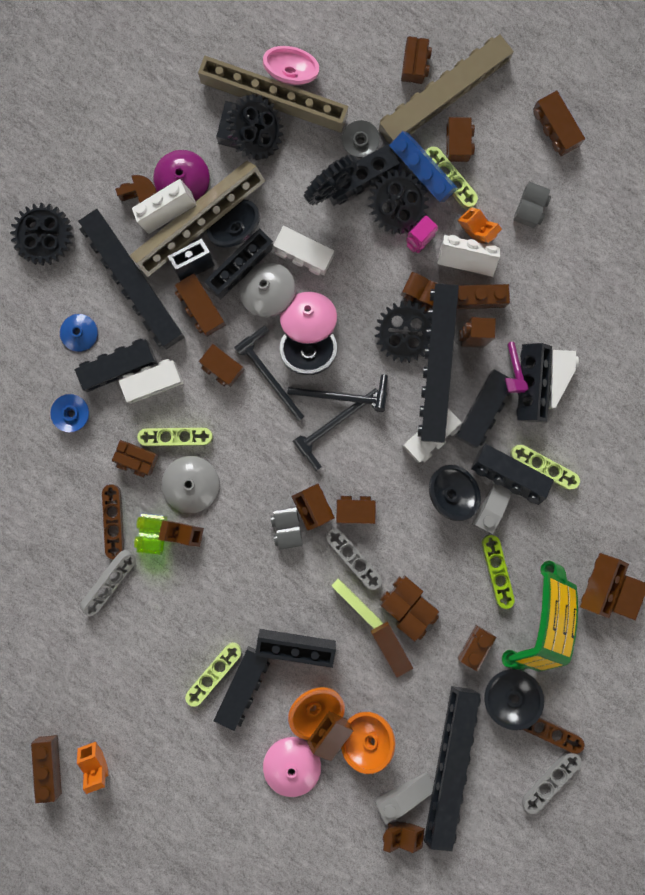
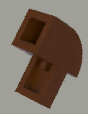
M132 175L133 183H124L120 187L115 188L121 202L138 197L141 203L157 193L151 180L142 175Z
M162 520L158 540L200 547L204 528Z
M389 822L388 829L383 835V850L391 853L401 848L411 853L417 852L423 847L425 828L406 822Z

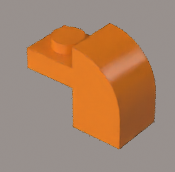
M471 207L457 220L473 240L482 244L494 240L502 230L498 223L488 221L481 209Z
M97 742L77 748V765L83 772L84 792L88 794L104 788L105 777L109 776L108 766Z

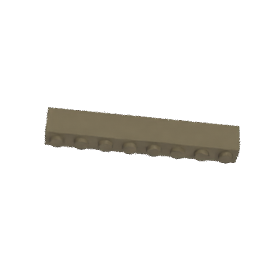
M501 34L495 38H489L482 48L473 50L467 59L458 61L454 66L455 68L451 71L446 70L442 73L440 79L436 82H430L424 91L415 93L406 104H400L393 114L385 115L380 120L379 132L389 145L402 131L412 134L509 62L514 51Z
M205 55L198 71L201 84L241 98L255 94V96L262 95V100L268 98V105L274 103L273 109L340 133H342L348 117L349 106Z
M246 160L198 199L196 206L172 220L135 250L130 257L144 274L149 277L169 260V255L186 247L265 182L262 174L254 164Z

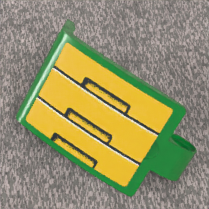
M545 561L540 569L541 574L544 576L541 619L535 647L520 652L513 650L505 651L502 655V663L508 668L517 670L532 669L541 672L566 666L571 661L578 622L577 586L567 580L564 567L553 561Z

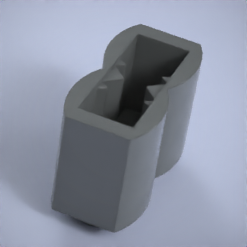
M529 181L523 191L513 221L531 228H535L537 224L540 225L545 216L542 213L544 206L547 207L551 200V196H549L550 189Z
M297 508L273 511L274 515L271 516L272 527H276L277 534L274 535L275 546H279V550L303 546Z

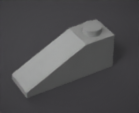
M493 483L472 525L489 534H493L504 514L512 492L503 486Z
M426 772L376 797V805L385 824L403 816L430 796L433 791V783Z

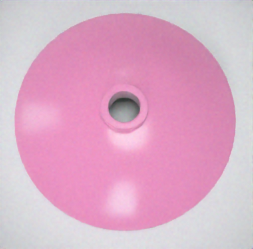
M278 46L267 50L263 56L265 70L271 77L282 83L304 85L313 81L318 76L319 64L317 60L301 49L290 46Z
M302 292L296 294L289 307L280 313V323L285 334L292 340L306 344L316 343L327 338L333 332L337 323V312L334 304L326 296L316 292Z
M287 737L275 742L269 748L263 762V773L266 782L276 793L286 797H298L309 792L318 782L321 773V761L319 756L312 753L306 740L298 737ZM292 768L295 770V773L290 774L288 770Z

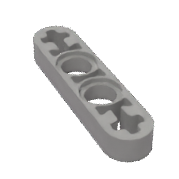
M339 529L329 530L326 537L331 547L367 588L371 590L378 589L382 583L380 575ZM339 533V540L343 542L345 539L347 543L341 545L338 550L336 546L339 544L336 541H330L332 538L330 534ZM346 546L353 549V554L350 557H345L342 554V550ZM358 561H363L366 564V568L362 572L355 569V564ZM371 569L372 572H369V574L373 578H378L376 580L377 585H369L368 583L370 582V580L368 579V577L365 576L363 579L361 576L366 574L368 570Z
M129 550L121 551L114 558L81 601L80 608L86 616H93L101 609L134 566L136 558ZM118 572L115 578L110 579L112 573ZM106 587V590L102 594H98L101 588Z
M569 751L564 752L524 795L522 805L528 813H538L580 768L581 758L578 754ZM569 757L574 758V764L569 763ZM562 764H563L565 767H567V769H568L567 772H566V770L561 766ZM556 770L563 771V777L559 780L553 778ZM544 784L550 786V791L547 794L540 793V788ZM536 792L542 798L541 800H539V798L536 797ZM528 801H534L536 805L534 807L529 806Z

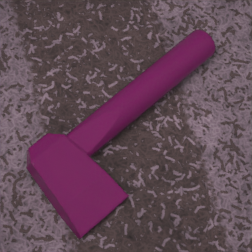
M509 342L507 346L516 379L505 378L508 392H526L528 385L523 378L515 343Z

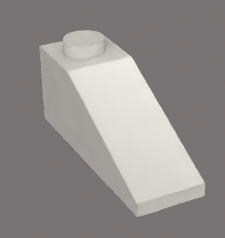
M552 350L548 409L556 408L578 367L579 359L576 356V351Z

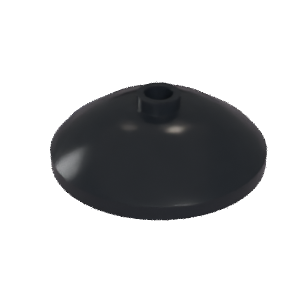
M243 199L207 229L208 238L214 245L219 247H233L245 242L253 235L259 225V209L252 201Z
M332 333L322 341L309 344L294 341L284 334L280 342V356L283 363L291 371L301 375H315L325 371L332 365L337 355V342Z
M445 465L437 469L430 478L429 496L432 504L442 516L452 521H465L476 514L481 502L480 489L474 477L467 470L457 465Z
M517 669L504 670L496 674L489 681L484 695L486 710L490 717L498 725L509 730H523L531 727L538 721L544 709V694L540 684L527 672ZM513 695L518 696L519 701L514 703L511 700V697Z

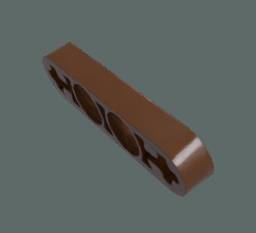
M109 484L102 490L104 545L106 556L114 559L124 550L122 497L120 488L117 485ZM112 487V490L116 491V495H113V501H117V504L107 505V501H111V496L107 495V491H110ZM110 507H115L118 511L114 518L108 515ZM111 526H116L119 530L116 537H112L109 534ZM119 539V542H115V547L119 549V552L114 556V553L110 552L114 544L113 542L109 543V540Z
M541 717L536 723L542 722L544 724L543 731L536 732L534 730L535 724L523 729L574 754L582 752L585 746L583 739L577 734ZM561 731L562 737L559 740H553V732ZM568 738L573 742L577 741L579 744L578 746H572L566 739Z

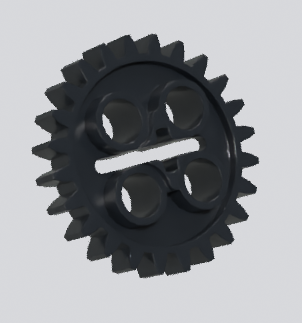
M255 94L243 96L237 99L235 104L231 105L233 110L227 112L231 118L226 119V122L230 124V127H227L226 130L231 131L228 138H233L234 140L231 146L237 145L236 152L242 151V157L248 156L249 160L266 159L268 156L273 155V151L279 149L276 144L282 143L278 137L284 135L279 131L280 128L284 127L279 124L282 117L276 116L279 110L273 111L274 103L268 105V98L262 100V95L255 96Z
M352 154L341 157L340 160H335L326 170H322V173L310 182L311 185L307 187L303 195L306 201L313 206L329 199L337 190H341V187L352 179V176L356 174L355 171L359 169L360 162Z
M396 170L393 172L392 177L391 173L388 172L386 173V178L383 176L379 177L381 183L374 182L377 189H370V192L374 195L368 197L372 201V204L368 205V207L373 208L369 215L376 216L373 222L380 221L378 228L385 226V232H388L391 228L392 234H396L397 229L399 234H403L404 229L408 233L411 231L410 226L414 228L417 225L416 222H420V216H427L423 209L429 208V206L424 204L425 201L429 200V198L424 197V194L428 191L421 190L424 184L418 185L419 179L418 177L412 179L413 173H409L406 177L405 171H401L399 176ZM391 185H395L397 187L398 191L396 195H393L390 192ZM403 187H406V190L402 195ZM408 193L413 194V203L407 200ZM400 199L401 206L397 207L398 203L395 200ZM384 203H388L390 206L388 213L383 211L382 206ZM395 211L394 218L392 219L391 215ZM401 211H404L407 215L405 221L400 219L399 214Z
M40 203L39 208L33 204V209L31 210L26 206V213L19 211L22 216L21 218L14 217L18 223L11 224L15 231L10 232L15 237L11 239V242L16 244L13 248L19 251L18 254L24 257L27 262L31 260L34 265L38 261L42 266H44L45 261L52 265V259L59 262L58 256L65 257L63 251H70L67 244H73L69 240V238L74 237V234L69 232L73 229L69 225L71 221L68 217L65 218L66 214L63 211L60 212L58 207L53 209L51 204L45 207L43 203ZM36 222L35 227L30 228V224ZM51 222H55L53 228H49ZM36 240L35 245L29 247L30 242ZM55 240V244L52 247H48L49 242Z
M410 300L407 306H404L403 301L400 302L399 307L394 302V309L391 310L389 307H386L388 313L381 312L383 320L377 319V322L381 325L375 327L376 330L380 331L375 337L381 340L376 344H383L380 351L387 350L386 357L392 354L393 361L397 357H400V363L403 362L404 358H407L408 363H410L411 357L418 361L417 355L420 354L424 357L423 351L430 344V340H426L427 328H431L432 320H428L429 312L424 314L425 307L423 306L421 309H418V303L414 307L411 306ZM394 316H400L403 319V323L400 326L393 325L392 318ZM414 318L422 321L420 328L415 329L411 326V321ZM404 327H408L409 331L422 332L423 334H407V337H404L403 333L390 332L388 329L394 328L403 330ZM392 335H397L400 338V343L392 345L389 338ZM410 338H417L419 345L417 347H410L408 344Z

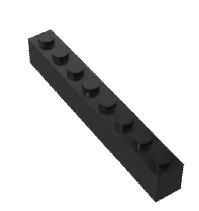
M96 208L78 220L82 226L79 230L85 238H90L92 241L90 246L94 252L101 254L103 258L100 261L106 269H111L113 272L111 277L115 283L122 285L124 289L121 292L127 300H132L134 303L132 308L136 314L143 316L145 321L142 323L148 331H153L155 334L153 339L159 347L163 346L167 350L185 338L100 211Z
M435 284V289L430 291V301H433V309L429 308L428 320H432L431 328H427L426 340H430V345L425 348V359H428V367L423 369V378L426 379V386H422L421 398H425L424 406H420L419 417H423V423L418 425V437H421V441L445 443L459 285Z
M451 686L424 835V842L431 850L453 851V846L456 843L457 824L460 822V807L464 799L463 790L467 782L466 773L470 764L471 746L474 743V728L477 725V712L481 704V694L469 688Z

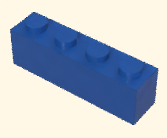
M402 131L389 145L439 202H445L458 189L408 132Z

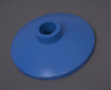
M74 314L62 323L60 338L68 349L76 352L86 351L95 344L98 338V328L90 317L83 314ZM79 328L80 333L78 335H75V329Z
M62 395L54 401L51 407V420L61 431L76 432L83 428L89 419L88 405L84 399L77 395ZM73 410L75 415L70 417L69 412Z

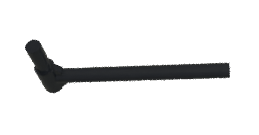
M264 325L254 334L243 339L234 348L239 355L247 354L289 410L300 421L305 416L253 351L254 342L269 332Z
M381 375L379 391L373 397L288 387L287 394L372 404L375 411L384 412L387 399L388 375Z
M374 388L365 396L373 397L378 390ZM355 402L306 438L300 435L292 441L316 471L322 466L312 454L311 444L366 403Z

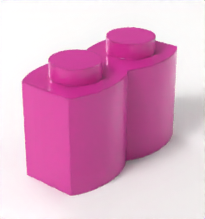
M424 216L408 233V238L406 239L407 247L412 252L420 253L435 237L438 226L428 216Z

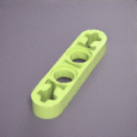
M438 147L428 148L426 153L429 156L430 153L437 155L436 160L434 158L432 160L436 164L438 162L440 168H449L450 173L447 175L452 182L459 181L462 188L456 190L452 196L464 209L473 208L478 200L476 192ZM466 197H472L471 202L466 203L465 199Z
M207 428L142 429L138 433L137 438L139 443L144 446L208 445L213 440V433ZM184 431L190 434V439L187 442L180 440V434ZM193 431H196L195 435H202L203 431H205L209 438H206L205 442L201 438H195L196 442H193ZM146 432H148V435L156 436L155 432H158V443H155L156 439H148V443H146L142 436H145ZM169 432L171 434L169 442L165 443L161 440L162 433Z
M516 445L511 449L510 456L554 479L553 482L561 487L575 489L579 486V476L560 464L524 445ZM522 449L524 455L529 456V453L532 455L528 460L525 457L517 458L518 454L515 451ZM535 457L541 460L539 468H535L532 465V459ZM552 466L558 469L556 477L549 475L548 471ZM562 475L567 478L573 477L574 484H569L568 486V481L560 478Z
M337 579L331 585L374 629L383 624L340 579Z
M229 643L192 685L185 697L188 705L195 707L201 704L241 655L242 650L239 644ZM228 648H236L237 656L232 655L227 661L225 658L230 652ZM223 662L225 670L223 672L216 671L215 663ZM204 677L212 679L213 684L210 687L203 685L202 679ZM200 687L203 691L197 697L199 700H191L192 695L190 693L195 694Z

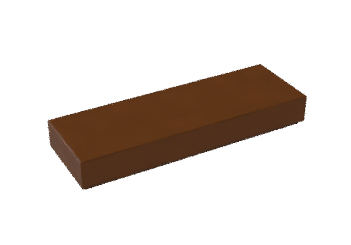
M388 621L371 630L374 639L397 678L414 669Z

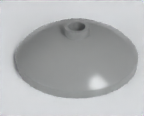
M263 263L257 265L246 274L241 282L240 298L242 304L255 316L265 318L276 316L284 312L294 299L296 291L294 278L289 270L280 264Z
M186 456L179 458L168 466L163 475L162 491L165 499L173 508L184 513H197L205 510L215 501L219 492V477L215 468L208 461L200 457ZM187 481L192 482L191 488L186 487Z

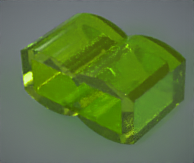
M141 514V517H138L136 526L139 529V535L134 540V548H137L138 553L163 554L164 541L158 540L162 520L167 521V516Z

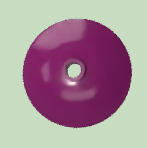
M175 150L164 155L157 163L153 175L154 185L157 192L178 179H181L191 191L196 202L206 194L209 188V169L205 161L196 153L188 150ZM182 171L183 174L178 176L177 172Z

